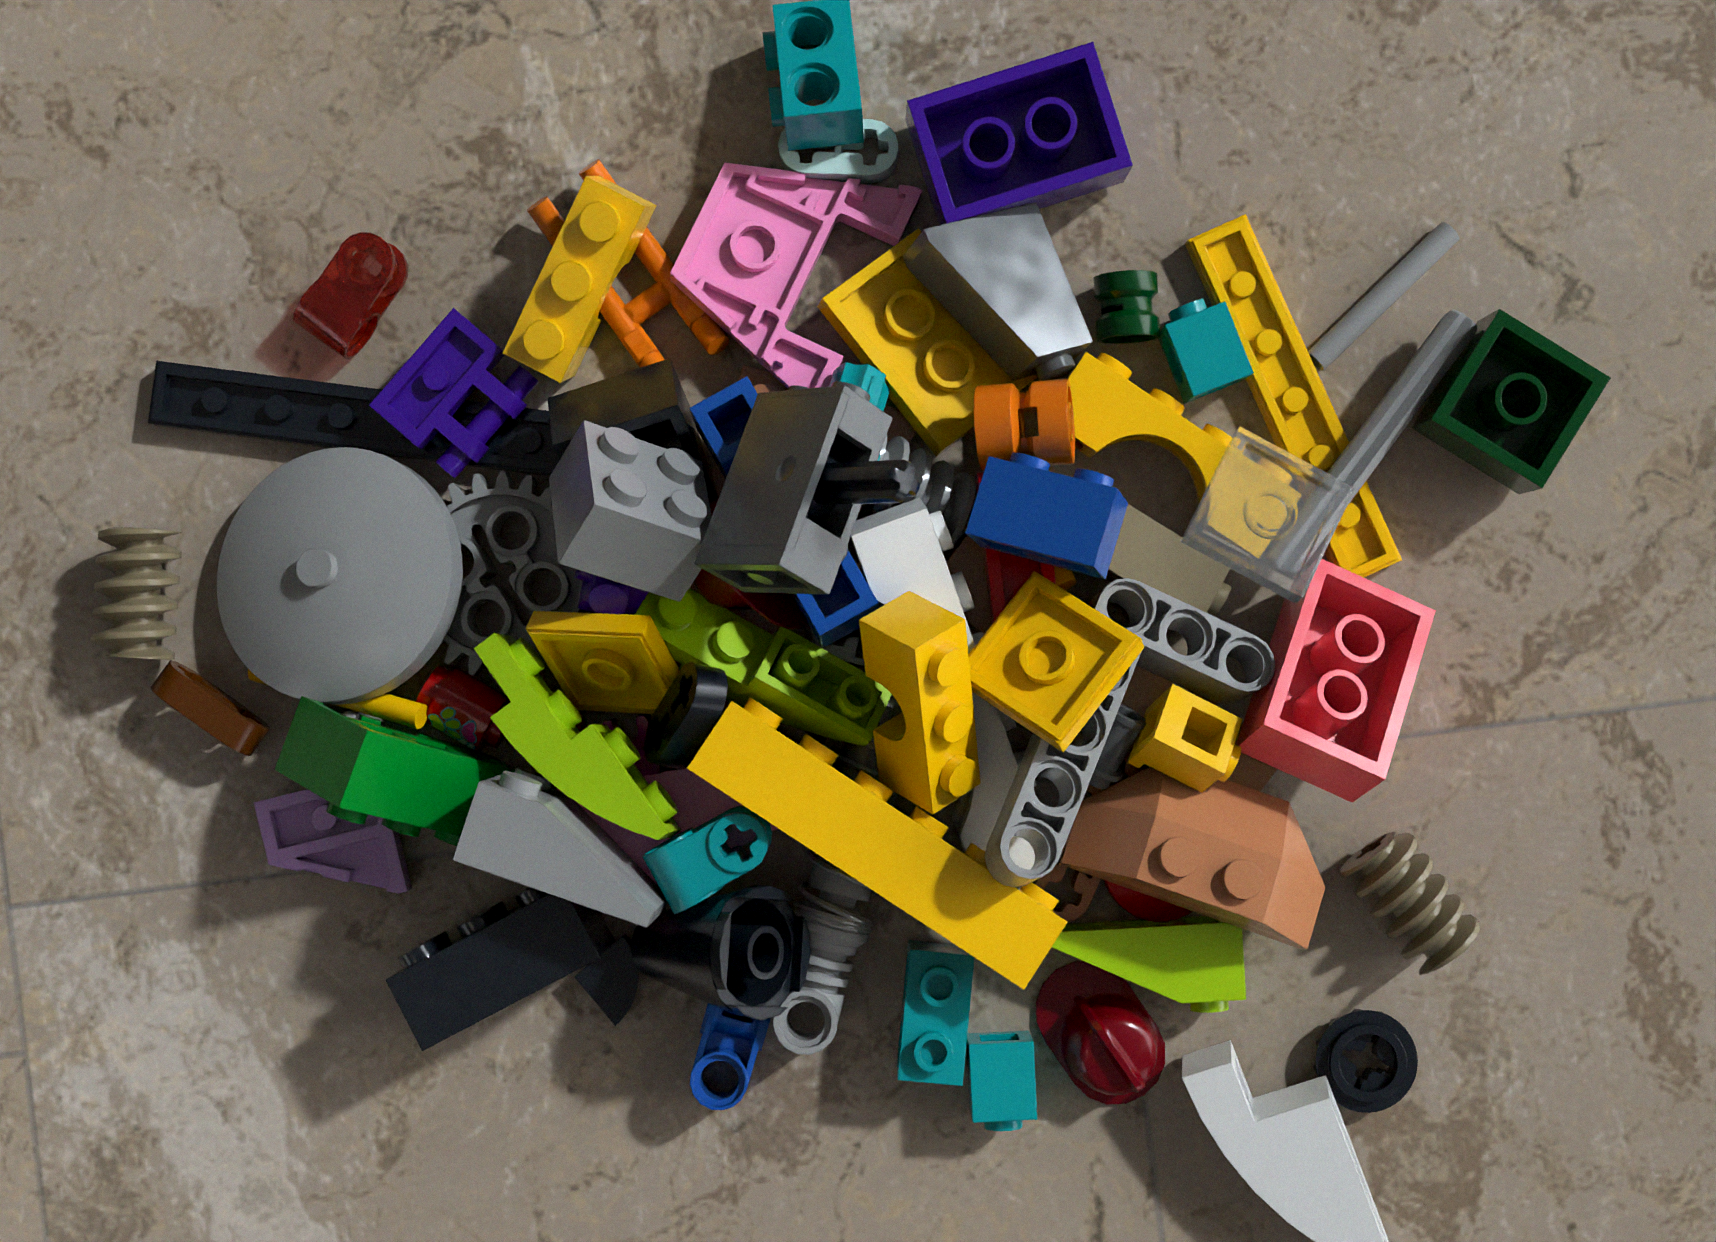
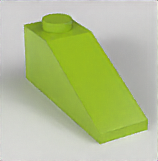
M1208 916L1181 917L1175 920L1159 922L1137 919L1067 923L1052 946L1054 949L1179 1003H1190V1011L1213 1013L1229 1010L1228 1001L1246 1000L1242 928Z

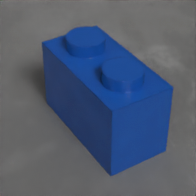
M1012 453L1010 461L989 456L965 533L983 548L1106 579L1128 506V502L1118 488L1112 487L1114 479L1105 474L1082 468H1076L1073 477L1050 472V463L1023 453Z

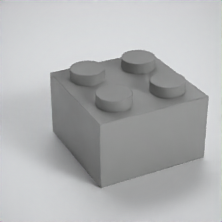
M583 420L549 477L558 564L680 602L702 569L694 563L712 517L702 461L694 459L683 450L677 448L666 449L637 439L621 428H606Z

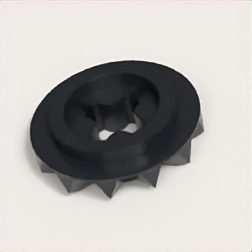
M1354 1008L1351 1013L1345 1014L1340 1018L1331 1019L1329 1027L1322 1037L1316 1040V1062L1313 1068L1318 1077L1326 1075L1336 1103L1349 1110L1362 1113L1385 1110L1399 1102L1410 1090L1415 1080L1418 1057L1414 1041L1400 1022L1382 1011ZM1373 1042L1372 1053L1389 1067L1387 1070L1379 1067L1377 1069L1366 1068L1362 1076L1357 1078L1355 1076L1357 1066L1348 1060V1057L1342 1054L1343 1050L1351 1052L1352 1049L1363 1051L1367 1043Z

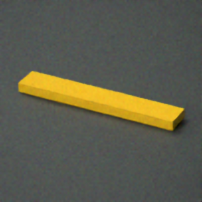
M1244 214L1188 239L1185 246L1212 306L1224 301L1227 304L1254 372L1246 378V381L1303 505L1349 444V441L1248 218ZM1366 481L1320 542L1328 562L1363 578L1402 561Z

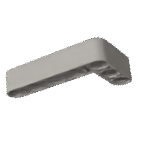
M1123 578L1116 579L1105 586L1088 602V605L1110 618L1106 608L1108 602L1116 603L1123 607L1130 621L1129 627L1126 629L1142 639L1144 649L1081 729L1083 734L1081 746L1069 745L1063 753L1032 733L986 846L985 861L992 877L1003 885L1019 887L1042 878L1053 870L1060 858L1136 666L1216 703L1224 705L1235 704L1266 686L1273 677L1275 660L1273 652L1267 643L1245 630L1140 581ZM1167 629L1177 631L1183 636L1188 647L1187 656L1172 650L1166 637ZM1227 656L1241 663L1245 670V683L1238 682L1231 677L1226 667ZM1036 777L1048 778L1055 784L1059 792L1057 807L1046 806L1038 800L1034 791ZM1016 836L1025 839L1034 849L1035 860L1030 870L1020 868L1011 859L1008 848L1012 837Z

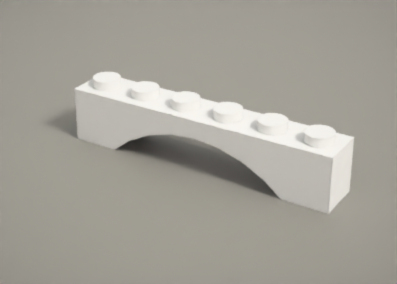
M919 497L856 520L850 538L865 580L876 599L885 605L907 591H911L964 618L969 654L984 634L979 632L971 635L964 612L975 608L969 588L961 571L950 575L943 551L953 548V543L941 511L929 514L927 507ZM973 692L981 784L958 798L952 815V820L964 852L970 843L986 851L987 843L1025 753L1024 749L1013 753L1006 731L1016 728L1015 720ZM1016 836L1012 837L1008 848L1011 859L1020 868L1030 870L1035 860L1034 849L1025 839Z

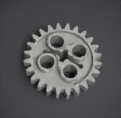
M506 471L499 472L495 488L492 489L484 476L478 473L473 474V493L467 494L459 485L455 483L449 484L448 488L452 503L447 508L455 523L460 544L467 546L473 554L474 566L471 573L462 579L457 610L451 626L440 646L445 642L449 644L444 663L455 665L466 654L469 655V674L479 675L482 672L485 664L473 648L487 639L488 636L482 634L478 629L476 613L485 602L493 600L503 608L505 614V623L498 633L513 636L515 641L520 637L524 638L534 648L542 662L548 666L525 629L526 626L519 617L517 607L509 591L502 586H491L489 579L497 574L496 567L475 538L473 528L476 525H481L484 528L492 551L500 563L510 566L515 565L517 571L509 576V582L531 615L533 611L582 613L583 610L577 608L583 581L575 578L576 569L558 564L550 486L539 497L536 496V478L527 474L521 481L518 490L513 487L510 473ZM524 515L531 528L530 537L522 547L514 550L508 549L503 544L500 536L501 527L509 517ZM552 570L560 578L562 584L561 593L552 604L542 606L532 596L531 583L540 572Z

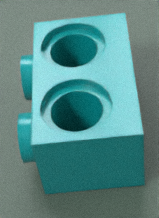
M813 0L772 5L775 31L762 32L766 70H779L781 86L768 88L772 127L785 126L788 151L864 143L862 103L850 1ZM805 45H816V46H818V47H816V48H814V49H808V50H806V49H801V48H800V47L805 46ZM810 100L826 101L825 103L817 106H809L804 104Z
M908 940L896 1062L898 1080L963 1086L975 957L955 944Z

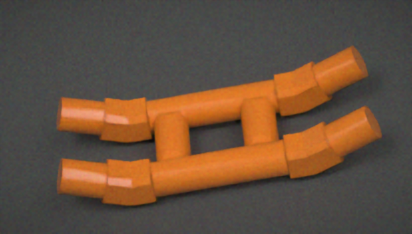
M600 159L590 163L579 172L583 181L586 176H601L616 184ZM548 196L534 203L527 212L553 247L565 220ZM646 227L635 250V254L656 283L627 304L623 302L611 285L601 306V315L640 368L665 360L641 327V324L670 303L707 353L710 355L720 353L728 345L729 338L706 312L699 308L671 282L670 272L674 263L648 227Z

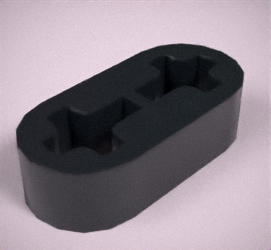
M688 662L681 668L649 721L644 743L645 756L649 763L680 770L685 769L690 764L723 711L728 689L727 676L724 670L695 662Z

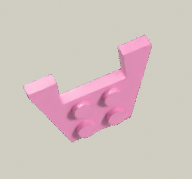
M724 163L670 272V280L787 389L793 385L807 388L829 387L833 372L843 363L844 356L788 331L786 325L836 223L842 222L895 246L901 241L920 201L923 190L915 186L900 184L898 189L860 184V179L847 178L846 182L807 178L804 173Z

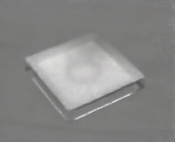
M1239 427L1233 434L1180 542L1296 604L1304 597L1355 488L1252 432Z

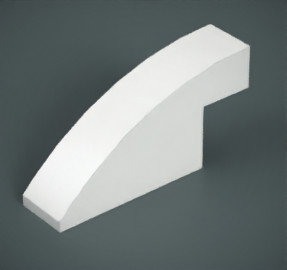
M1231 1040L1182 1056V1079L1206 1128L1224 1156L1252 1190L1286 1222L1314 1242H1389L1326 1075L1253 1098Z

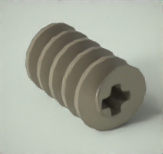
M112 527L98 532L97 540L116 548V552L96 558L97 566L114 573L113 578L94 584V591L113 599L111 604L94 608L92 613L93 617L111 624V629L91 635L92 643L109 650V655L106 656L175 660L174 651L157 645V640L175 635L177 628L158 619V615L178 609V601L160 594V589L180 583V576L162 569V563L181 558L182 551L163 543L165 537L183 532L133 527Z
M1391 832L1374 839L1345 862L1339 873L1342 877L1359 872L1363 873L1365 877L1354 893L1358 898L1376 892L1379 894L1380 899L1373 906L1370 914L1373 918H1379L1390 913L1394 914L1396 918L1385 934L1388 938L1393 939L1408 933L1411 940L1402 949L1400 954L1407 960L1424 954L1427 959L1419 969V975L1428 974L1443 967L1465 952L1476 939L1480 931V922L1471 914L1462 915L1464 901L1456 894L1445 895L1449 889V881L1441 874H1430L1433 868V860L1425 853L1413 855L1417 848V839L1414 835L1410 833L1396 835V832Z

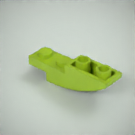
M691 588L687 590L680 602L649 592L634 614L651 616L673 659L681 663L679 670L688 662L720 668L725 671L727 676V701H733L740 707H744L751 697L783 718L781 723L803 731L866 746L871 741L873 730L877 728L892 695L883 685L867 677L865 672L793 631L779 627L774 635L728 609L709 603L701 594Z
M493 633L473 648L511 701L490 718L510 744L538 773L583 807L622 828L656 840L671 838L681 831L673 819V816L679 812L675 802L659 782L655 780L648 784L634 763L641 757L628 736L618 727L611 731L607 725L590 724L580 732L576 727L582 721L578 710L562 691L557 690L552 693L539 674L545 668L541 658L524 638L520 637L515 641L513 636Z

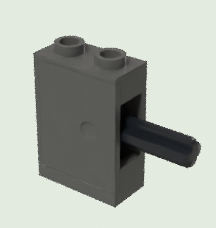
M836 381L831 384V387L820 388L793 385L786 391L758 393L694 564L742 592L830 595L840 564L847 556L848 541L861 505L901 503L906 497H914L919 490L920 483L914 478L916 467L907 460L877 461L892 417L870 403V395L865 390L847 382Z

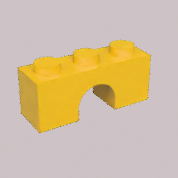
M586 176L506 344L503 354L559 383L574 377L602 321L598 318L604 299L621 268L630 262L657 205L601 176Z
M907 591L859 619L866 676L883 685L894 696L902 710L900 714L873 730L879 782L933 815L981 784L966 623L964 618L911 591Z

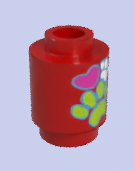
M440 665L432 672L415 701L428 707L425 723L477 753L481 752L487 744L497 748L505 736L490 717L509 704V698L459 668H455L451 672Z

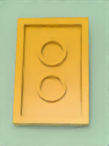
M918 228L823 297L817 307L863 365L869 364L886 374L885 383L890 388L889 398L937 457L974 428V392L976 386L1013 383L1021 392L1037 376L1033 375L1013 381L908 270L903 255L921 234Z

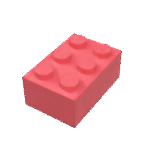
M1318 557L1288 587L1269 644L1275 660L1274 675L1266 686L1252 695L1236 745L1241 747V753L1350 802H1354L1380 784L1387 776L1436 610Z

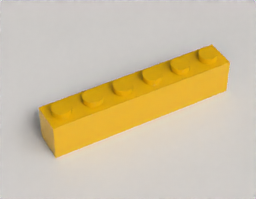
M751 697L743 708L733 701L730 702L687 767L688 770L1023 990L1026 988L1067 924L1066 920L1052 912L1059 902L1058 899L1032 882L1021 886L1019 890L1015 887L1001 884L992 877L987 869L985 851L970 843L966 851L962 853L942 839L949 828L918 807L914 808L909 817L887 803L894 791L860 770L854 781L832 767L838 754L806 733L799 744L776 730L783 718Z

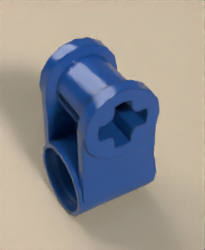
M709 1003L707 1004L700 1029L702 1037L690 1077V1087L693 1096L701 1105L711 1110H725L734 1107L742 1100L748 1088L758 1050H762L771 1018L765 1020L745 1019ZM725 1061L731 1064L737 1071L738 1083L731 1090L725 1092L715 1091L705 1083L703 1069L711 1062Z

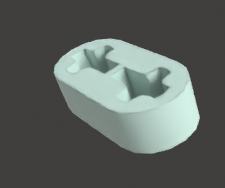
M863 119L864 143L819 147L820 149H835V152H816L812 157V163H800L799 153L788 151L785 128L780 134L778 147L781 164L785 170L804 173L807 178L846 182L847 178L860 179V184H873L887 179L896 169L899 158L898 141L893 130L882 121ZM873 138L877 139L878 149L888 151V154L877 155L876 165L869 166L863 164L862 154L842 151L863 149L865 139Z

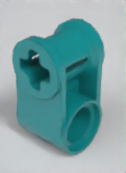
M740 805L728 809L696 828L691 827L646 852L642 857L673 913L677 914L703 901L723 888L728 882L759 865L772 842V828L768 821L745 806ZM732 824H735L741 832L752 829L756 833L750 845L751 852L746 853L741 845L730 848L726 844V840L732 833Z

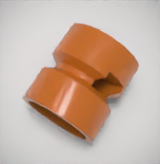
M1069 379L1032 381L1026 392H1019L1013 383L978 385L975 387L974 427L977 455L982 471L985 470L989 456L1010 461L1012 453H1023L1040 458L1050 463V466L1074 464L1075 426ZM1024 412H1037L1039 436L1025 437Z

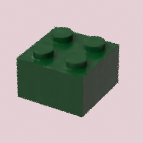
M1498 309L1477 321V332L1443 376L1411 428L1515 493L1523 494L1544 487L1611 377L1508 313Z

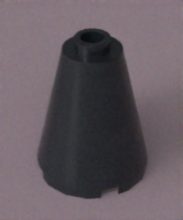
M754 885L706 898L677 914H674L671 908L664 910L647 928L640 925L636 926L631 942V953L635 966L643 975L739 1017L765 1020L782 1014L788 1007L780 1006L791 991L800 992L806 980L810 960L809 929L804 917L795 916L787 902L794 900L786 891L772 886Z

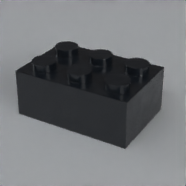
M528 887L525 891L515 896L520 906L508 911L503 901L457 926L456 928L461 935L459 938L451 941L448 933L444 931L398 957L403 968L386 979V982L421 1050L424 1051L601 958L615 942L601 912Z

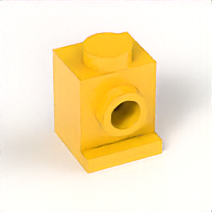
M1174 684L1146 709L1144 715L1146 726L1137 736L1127 763L1137 768L1146 764L1202 793L1217 780L1225 782L1230 777L1241 755V747L1236 745L1235 741L1243 720L1242 718Z

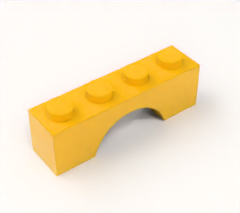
M1086 352L1067 378L1070 381L1072 392L1075 448L1089 458L1108 446L1125 441L1149 442L1170 451L1187 468L1195 485L1197 514L1194 529L1243 562L1257 561L1300 498V495L1287 487L1291 481L1290 477L1269 462L1259 459L1254 465L1237 454L1234 450L1238 443L1219 428L1206 424L1203 429H1200L1181 416L1185 407L1169 394L1157 388H1153L1150 394L1139 388L1128 380L1132 375L1131 370L1117 359L1103 352L1096 359Z

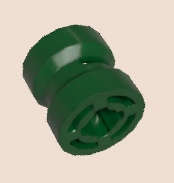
M1125 270L1103 273L1093 278L1094 298L1101 303L1102 314L1096 321L1097 342L1104 344H1130L1153 341L1160 338V320L1153 313L1152 299L1158 293L1156 272Z

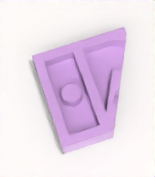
M308 789L254 802L269 865L294 871L305 870L319 873L323 877L343 882L354 881L386 888V891L397 894L412 889L399 832L381 824L383 818L368 815L365 824H357L335 817L326 812L329 802Z

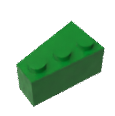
M301 696L274 770L327 800L329 804L326 812L343 820L365 824L368 815L383 818L381 824L393 831L419 837L423 827L435 830V838L457 846L478 783L500 775L503 771L515 772V767L482 752L477 753L472 749L417 732L416 735L383 727L380 726V720L360 714L358 719L343 716L324 706L320 701Z

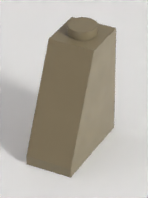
M1128 504L1106 580L1113 582L1116 579L1129 578L1140 581L1216 617L1231 591V586L1224 582L1231 567Z

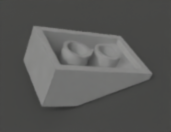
M517 766L515 772L503 771L500 775L478 783L453 857L454 861L646 928L665 910L667 900L659 886L576 801L560 790L551 788L552 783L536 770Z

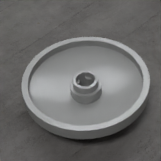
M338 447L322 449L297 457L273 471L254 488L237 511L228 528L222 545L217 571L218 608L227 638L238 657L256 677L268 686L291 697L300 699L301 696L320 701L323 704L341 705L366 701L384 695L406 682L427 663L442 643L451 626L460 598L463 577V560L458 532L447 506L436 490L411 468L385 455L365 449Z

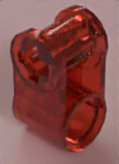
M359 232L349 236L340 245L339 250L318 280L308 288L300 299L293 313L294 323L346 360L351 359L370 340L378 326L379 320L399 291L404 287L408 278L409 267L405 255L396 246L373 233ZM369 256L376 258L377 262L383 266L377 276L371 274L363 266Z

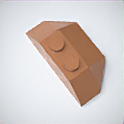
M1152 767L1082 801L1059 863L1060 865L1302 950L1308 949L1325 891V885L1290 802L1229 780L1225 782L1217 780L1202 793Z

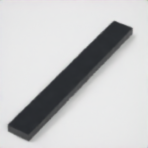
M156 361L148 423L155 426L325 448H359L382 455L435 462L452 444L444 435L438 432L423 450L415 446L369 406L382 389ZM466 400L453 414V417L466 427L486 403ZM524 408L516 419L509 416L487 441L486 445L490 449L478 463L471 460L467 466L551 476L559 462V458L552 446L549 411Z

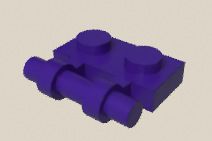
M453 308L369 406L422 450L438 432L444 435L452 444L436 463L452 477L456 478L471 460L478 463L490 449L486 445L487 441L509 416L516 419L524 410L527 404L523 400L539 381L519 365L505 383L502 384L490 372L505 356L503 350ZM478 388L490 400L473 420L464 427L453 417V414L473 391Z

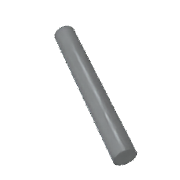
M1441 222L1308 351L1314 366L1324 371L1459 241L1458 233L1449 224Z

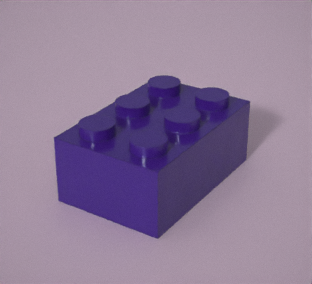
M1094 42L907 100L905 121L939 225L1035 202L1039 209L1123 183L1133 166Z

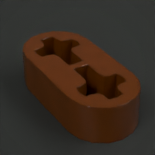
M170 660L150 687L152 692L169 706L214 738L241 754L251 756L270 730L268 724L255 713L192 669L176 661Z

